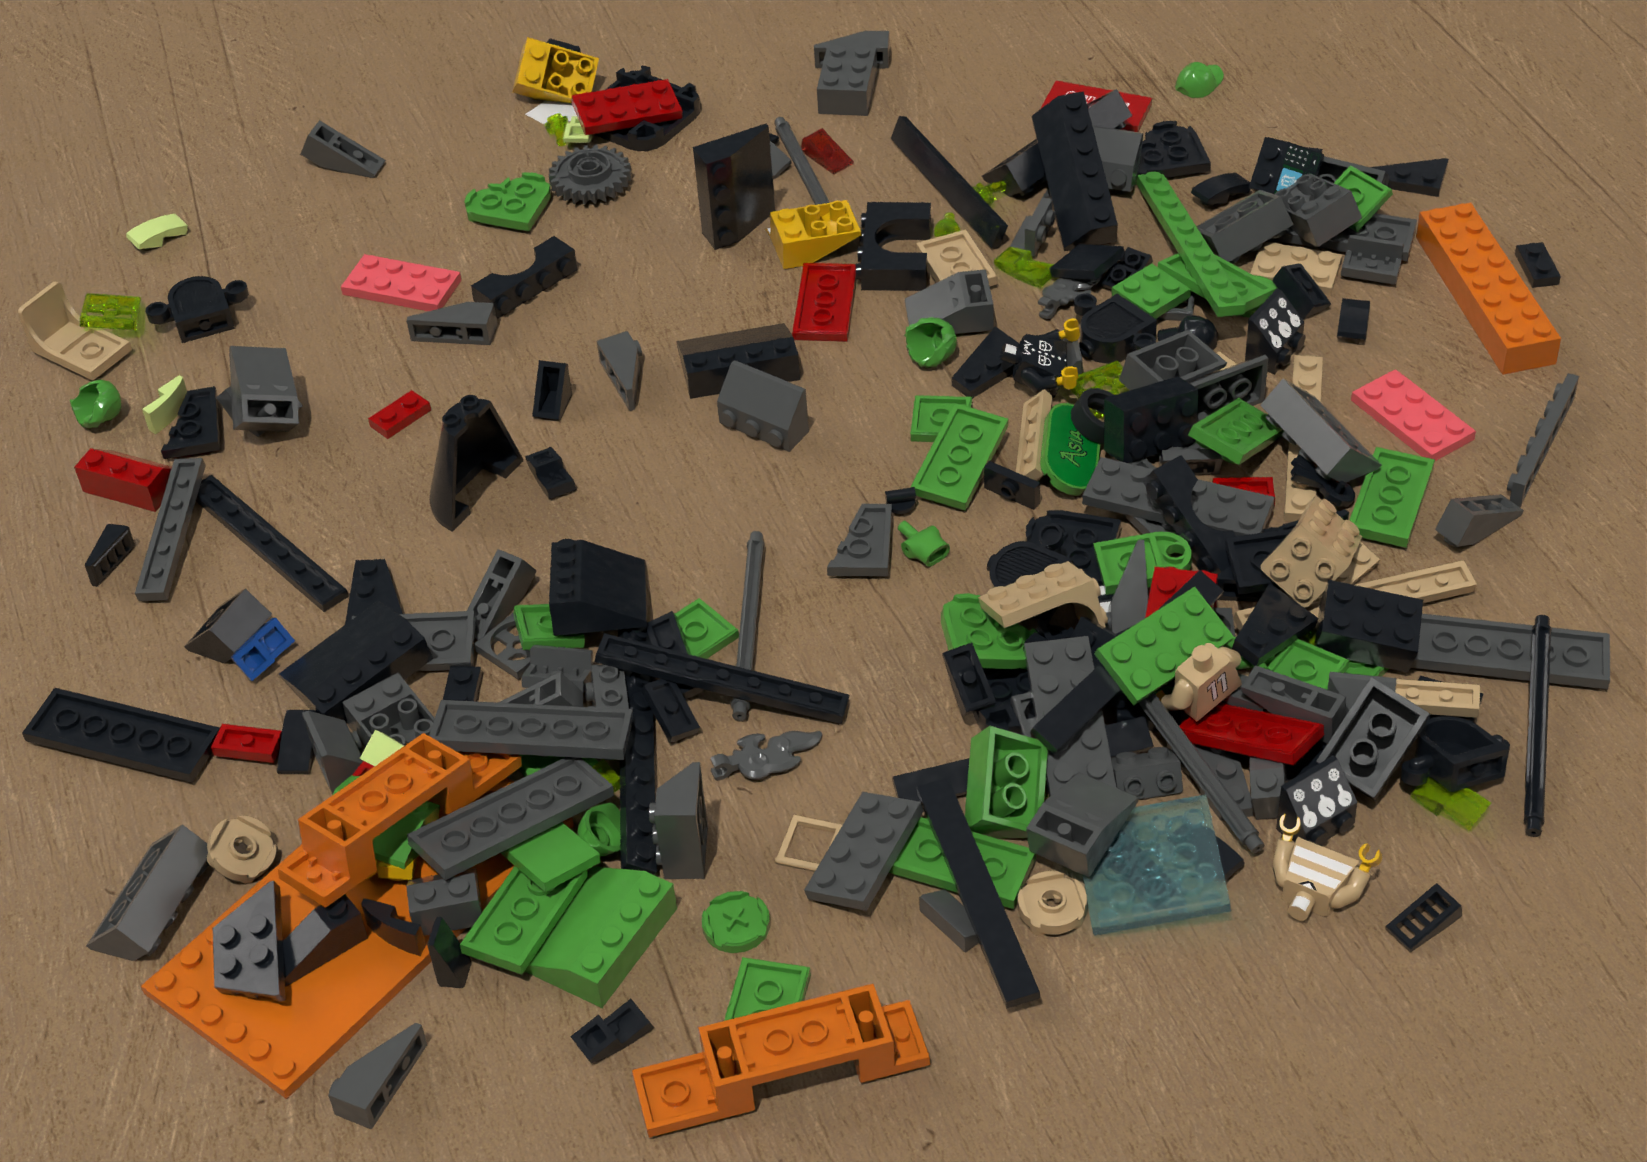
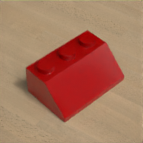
M90 448L74 468L83 492L156 512L161 506L172 466L116 451Z

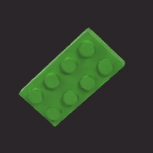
M1179 253L1158 262V268L1189 287L1191 292L1206 299ZM1215 255L1246 304L1245 312L1262 305L1277 289Z
M1237 398L1194 424L1188 436L1195 439L1199 446L1212 449L1221 454L1225 461L1240 465L1281 438L1284 430L1271 424L1266 419L1268 414Z
M954 403L911 487H915L916 496L966 511L984 476V466L992 460L1008 428V418Z
M1376 447L1373 456L1382 466L1378 470L1366 474L1350 521L1358 527L1362 538L1407 548L1434 468L1435 459Z
M1193 587L1098 648L1094 654L1134 706L1174 680L1177 667L1192 656V651L1195 647L1205 645L1206 643H1212L1217 648L1224 647L1233 640L1234 636L1197 588Z
M920 817L889 873L958 893L927 818ZM972 832L1003 906L1014 909L1018 901V893L1020 889L1022 891L1036 860V854L1029 851L1028 847Z
M514 866L461 942V953L522 975L588 877L587 870L544 892Z

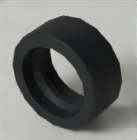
M1090 388L1082 393L1073 406L1071 420L1075 428L1084 437L1093 442L1104 444V422L1096 418L1089 408L1104 414V398L1113 396V394L1100 388Z

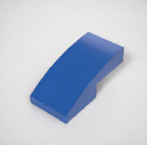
M274 617L250 637L232 655L231 659L246 677L253 681L274 663V659L294 643L295 640L278 619Z

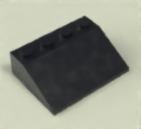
M765 123L693 147L702 234L714 250L741 241L769 218L770 212L775 211L769 126Z
M785 323L676 341L690 399L720 394L729 367L734 360L787 382L800 380L798 351L794 338Z
M562 539L558 542H552L549 608L553 635L559 636L647 627L646 561L585 540Z
M378 600L280 672L279 676L310 710H315L322 715L345 720L347 724L343 701L396 673H399L405 680L431 661L433 656L425 638L412 624Z

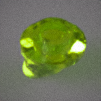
M561 113L551 115L547 118L548 122L544 126L548 134L555 133L557 145L564 146L566 144L563 141L564 129L566 124L569 123L568 117L562 116Z
M998 181L984 186L979 182L973 188L991 206L996 200L993 193L1005 191L1006 183Z
M946 213L944 219L936 224L934 228L935 238L960 231L953 213Z

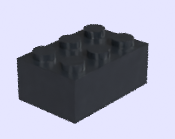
M1177 376L1104 398V451L1118 461L1130 463L1162 453V450L1196 442L1188 434L1192 426L1198 422V389Z
M1328 580L1325 591L1320 599L1319 619L1314 646L1348 660L1409 672L1419 649L1423 600Z

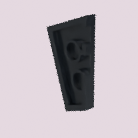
M995 326L952 376V386L966 397H972L973 399L1013 374V364L1000 360V352L1005 343L1016 347L1019 343Z
M215 386L187 391L177 413L179 417L177 423L169 431L170 439L162 447L163 459L221 450L219 409L216 398L218 394Z
M355 560L345 624L351 621L352 616H358L378 600L396 613L403 614L386 560Z
M1269 583L1235 638L1232 650L1237 651L1240 656L1254 666H1259L1314 629L1319 618Z

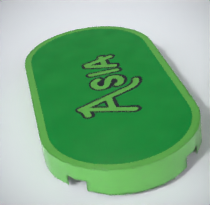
M1060 403L1053 406L1045 417L1040 467L1044 476L1047 473L1051 478L1049 482L1056 489L1070 495H1081L1085 491L1099 462L1100 444L1084 437L1075 428L1071 420V410L1074 405Z

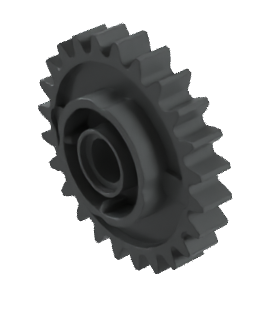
M596 144L593 148H588L587 145H584L582 150L575 147L572 153L565 151L566 156H557L558 161H553L552 167L549 168L548 175L552 191H556L557 197L563 196L564 201L572 198L574 204L579 200H582L583 204H586L589 200L596 204L598 199L605 202L607 196L615 198V192L623 193V187L629 186L628 181H631L632 174L628 157H624L623 152L617 153L616 148L608 150L606 145L599 149Z

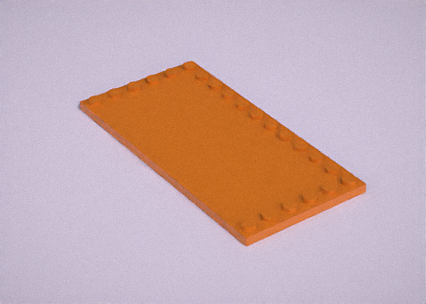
M506 777L473 802L514 782ZM439 810V819L447 815ZM572 817L563 821L570 829L574 827ZM302 844L141 985L143 993L286 1099L432 962L427 946L430 935L424 936L426 946L421 956L389 944L367 925L361 905L364 898L393 905L396 908L398 919L412 922L409 914L406 887L409 880L393 881L389 878H378L377 872L371 878L365 879L346 893L347 897L361 913L368 939L286 986L285 1001L278 1002L272 997L266 996L251 998L246 997L244 994L230 995L220 993L214 987L213 927L273 880L280 886L283 940L313 909L320 906L316 901L279 879L277 868L302 852ZM501 853L471 867H476L482 912L514 868V865ZM420 855L417 857L413 879L438 875ZM466 928L453 930L452 932L457 938Z

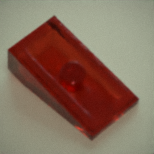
M823 128L802 138L801 149L804 154L833 175L853 165L854 161Z

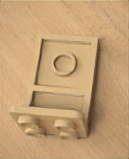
M54 281L18 310L32 352L92 381L132 350L129 341L84 320L68 302L62 284Z
M1317 495L1307 504L1298 523L1289 535L1261 564V570L1303 607L1310 606L1325 591L1328 580L1335 581L1349 567L1362 538L1358 527L1353 522L1343 520L1336 513V508L1328 500H1321Z
M1069 561L1062 564L1049 565L1044 571L1035 575L1021 576L1015 583L1005 587H994L987 594L978 597L981 609L1004 628L1066 603H1073L1078 619L1080 617H1087L1106 628L1105 624L1108 623L1106 612L1099 603L1098 596L1101 595V591L1097 581L1086 575L1082 569H1078Z

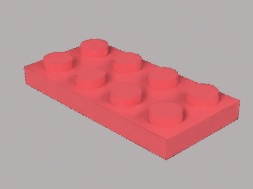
M364 254L341 285L342 294L346 296L432 311L444 307L461 282V275L457 271Z
M1396 369L1352 392V402L1422 457L1437 461L1475 440L1476 431Z

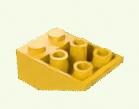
M527 37L522 48L512 92L538 100L572 103L571 95L592 92L599 58Z
M847 200L770 212V238L783 269L801 267L804 263H814L861 236L860 227Z

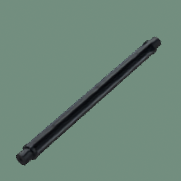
M1547 615L1536 616L1535 625L1532 627L1524 814L1526 834L1531 837L1541 835L1542 825L1545 822L1549 658L1552 628L1549 626L1550 618Z

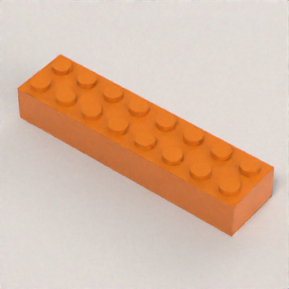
M1462 203L1420 212L1416 239L1501 374L1555 365L1561 337L1472 203Z

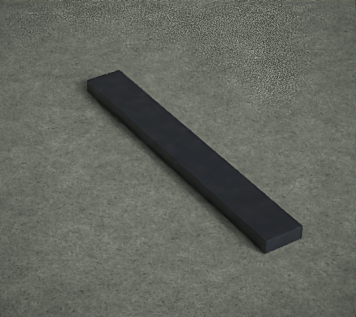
M899 116L891 136L893 142L991 248H999L1008 225L906 116Z
M213 475L201 481L196 502L323 612L349 597L346 588Z
M1199 570L1160 608L1193 587L1197 588L1210 606L1224 591ZM1100 663L1033 726L1030 732L1055 755L1122 690Z
M605 633L595 656V663L839 724L843 722L850 696L849 694Z
M1144 716L1105 725L1111 758H1115L1117 754L1122 752L1137 754L1154 747ZM969 758L893 776L892 782L897 798L920 802L917 786L947 777L950 780L956 797L966 795Z
M949 778L917 786L918 797L1006 1009L1040 999L1039 988Z

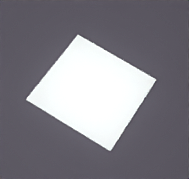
M547 100L525 114L554 130H558L570 122L572 116H577L572 103Z

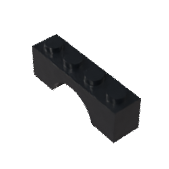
M555 236L534 247L535 262L525 271L512 275L491 273L471 285L474 302L494 303L496 317L499 319L577 271L575 249Z
M1180 455L1154 469L1143 483L1146 486L1148 495L1157 502L1163 511V516L1167 523L1172 525L1177 534L1190 545L1191 555L1195 559L1198 569L1219 574L1231 566L1225 547L1226 538L1235 537L1236 535L1233 530L1219 531L1212 529L1196 516L1191 503V493L1198 479L1183 456Z

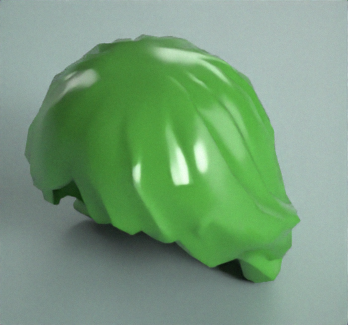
M933 317L921 318L917 323L906 327L904 334L906 337L905 342L907 343L906 348L912 361H915L920 367H937L949 358L956 349L957 337L955 330L949 322L943 319Z
M105 380L90 381L79 388V394L75 399L70 400L72 411L78 423L84 428L98 427L101 423L115 418L121 410L119 391L110 381Z

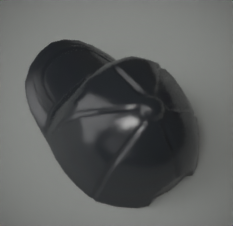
M1189 315L1183 318L1178 327L1161 329L1157 333L1158 341L1189 330L1212 350L1217 347L1218 333L1216 327L1209 319L1201 316Z

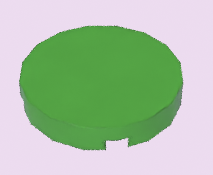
M744 891L726 892L716 896L710 901V906L706 911L704 909L702 914V930L706 940L716 949L728 953L746 952L757 947L766 939L770 929L769 910L764 901L758 897L756 899L749 896V893Z

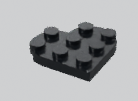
M1163 121L1154 124L1153 130L1148 133L1146 132L1145 140L1142 141L1138 175L1147 174L1148 172H1159L1164 174L1165 178H1172L1174 176L1210 171L1211 162L1196 131L1191 126L1185 128L1177 126V121Z
M1049 510L1046 516L1039 517L1036 520L1034 517L1030 519L1026 525L1027 542L1041 545L1038 538L1040 528L1045 524L1055 523L1061 527L1065 540L1063 545L1054 552L1071 558L1078 569H1082L1089 577H1101L1093 543L1118 539L1121 529L1120 519L1063 510Z

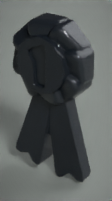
M1299 454L1292 460L1291 465L1294 466L1290 472L1292 481L1319 488V492L1323 494L1324 499L1337 507H1348L1353 502L1355 492L1347 482H1339L1333 478L1329 481L1324 479L1317 473L1316 467Z

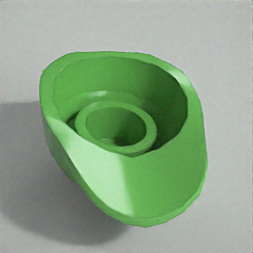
M1192 62L1186 65L1178 75L1175 89L1191 98L1205 97L1222 82L1224 77L1223 71L1215 64L1206 66L1200 62Z
M613 803L590 808L578 825L577 835L599 852L600 856H608L621 850L620 810Z

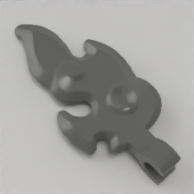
M1103 274L1096 280L1058 278L1053 285L1047 286L1042 291L1043 297L1038 300V304L1045 306V308L1039 313V317L1051 319L1060 305L1064 306L1070 301L1074 302L1075 297L1079 294H1091V290L1088 289L1101 282Z
M788 731L780 736L770 738L766 749L758 747V744L765 740L764 734L747 735L737 741V745L743 747L742 750L734 749L731 756L724 754L712 756L710 760L714 767L710 771L714 779L718 781L725 779L736 770H740L749 779H761L770 773L790 770L801 761L800 756H793L792 753L814 747L821 740L822 732Z

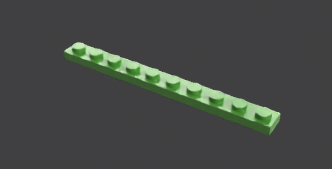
M1148 172L1147 174L1137 175L1138 188L1217 317L1245 314L1246 304L1164 174Z

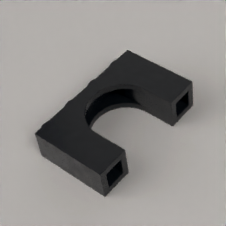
M867 202V211L861 214L862 229H860L859 243L863 246H858V262L861 263H856V279H861V290L921 291L927 288V253L892 252L883 249L882 246L896 240H929L932 224L931 202Z

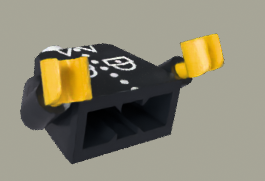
M1077 319L1066 320L1063 325L1064 330L1062 331L1056 329L1042 335H1023L1017 347L1005 343L999 358L1013 364L1012 378L1036 393L1045 389L1052 395V398L1056 396L1061 385L1066 389H1073L1077 384L1076 380L1079 378L1078 370L1076 367H1066L1067 342L1063 341V339L1066 338L1068 341L1079 339L1080 329Z

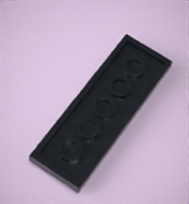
M54 688L22 734L27 742L193 783L212 753L211 746L220 727Z

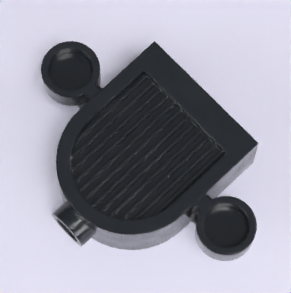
M195 276L178 282L170 289L168 293L169 304L154 302L148 305L145 311L148 321L152 324L161 325L174 321L181 343L235 329L229 306L243 302L248 298L249 291L246 282L242 280L232 281L226 285L225 289H222L220 283L211 277Z
M1083 293L1075 297L1074 311L1078 315L1083 316L1080 323L1079 347L1084 357L1099 363H1118L1126 360L1127 354L1156 343L1157 319L1119 294L1112 296L1097 305L1096 297L1092 294Z
M1048 523L1042 526L1038 532L1041 545L1019 541L1003 547L997 554H993L987 563V571L990 572L993 586L1005 587L1015 583L1021 576L1035 575L1044 571L1047 566L1052 564H1062L1069 561L1075 566L1071 558L1054 552L1063 545L1065 540L1061 527L1055 523ZM1058 607L1033 617L1039 620L1049 619L1050 622Z
M1451 716L1430 718L1417 737L1415 758L1402 764L1401 780L1409 785L1420 786L1426 784L1428 776H1430L1451 793L1505 777L1510 743L1503 739L1502 736L1497 734L1490 735L1477 724L1463 718Z

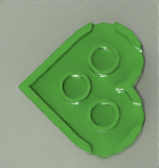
M524 172L520 178L510 181L508 177L501 184H488L487 189H482L476 192V189H473L467 194L464 201L468 220L530 231L550 200L551 188L543 175Z
M969 593L956 594L952 601L943 605L941 626L948 651L972 642L982 668H1021L1027 670L1023 646L1024 642L1036 632L1035 629L1032 628L1030 632L1018 623L1004 628L981 609L978 599L980 595Z

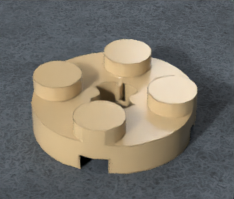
M238 816L237 819H230L228 821L225 819L216 825L207 843V862L220 874L229 879L242 883H251L257 877L262 876L271 866L276 855V844L273 845L270 837L272 833L269 828L255 818ZM241 842L247 845L246 850H250V853L240 854L236 851L234 845L239 846Z
M1058 871L1037 873L1026 881V886L1022 888V891L1020 889L1018 893L1019 915L1035 935L1063 934L1080 928L1084 922V916L1087 911L1086 891L1083 885L1075 878L1074 882L1064 878V873ZM1047 899H1053L1055 903L1061 902L1060 905L1055 907L1046 905Z

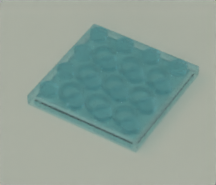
M1206 794L1134 807L1090 877L1083 875L1094 936L1231 911Z

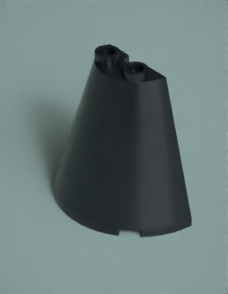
M475 395L462 397L460 402L452 406L442 417L443 423L429 501L435 519L452 532L470 515L469 505L455 500V496L480 471L484 469L506 479L523 462L522 455L492 402L486 399H478Z

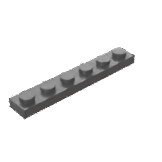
M1568 373L1563 384L1557 383L1553 394L1554 401H1548L1544 412V417L1546 418L1539 419L1535 430L1536 437H1530L1526 447L1527 455H1521L1516 468L1518 473H1512L1510 476L1507 490L1511 491L1510 501L1518 507L1522 506L1575 399L1579 376Z
M202 458L174 459L136 587L135 595L138 601L168 600L206 466Z

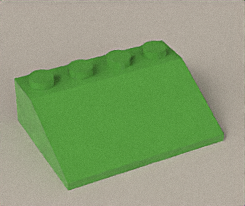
M591 867L588 871V877L524 972L603 1008L677 910L674 884L646 871Z

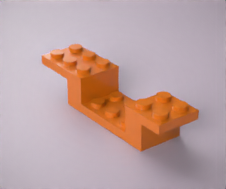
M425 733L421 734L298 819L303 851L277 868L279 879L325 908L377 871L372 841L374 838L426 801L440 805V811L447 815L472 803L522 767L521 756L518 754L455 751Z
M874 983L698 1027L702 1048L701 1053L634 1069L632 1073L648 1137L650 1138L754 1111L755 1105L752 1089L754 1085L851 1060L854 1062L860 1083L929 1066L930 1057L910 1000L881 1007Z

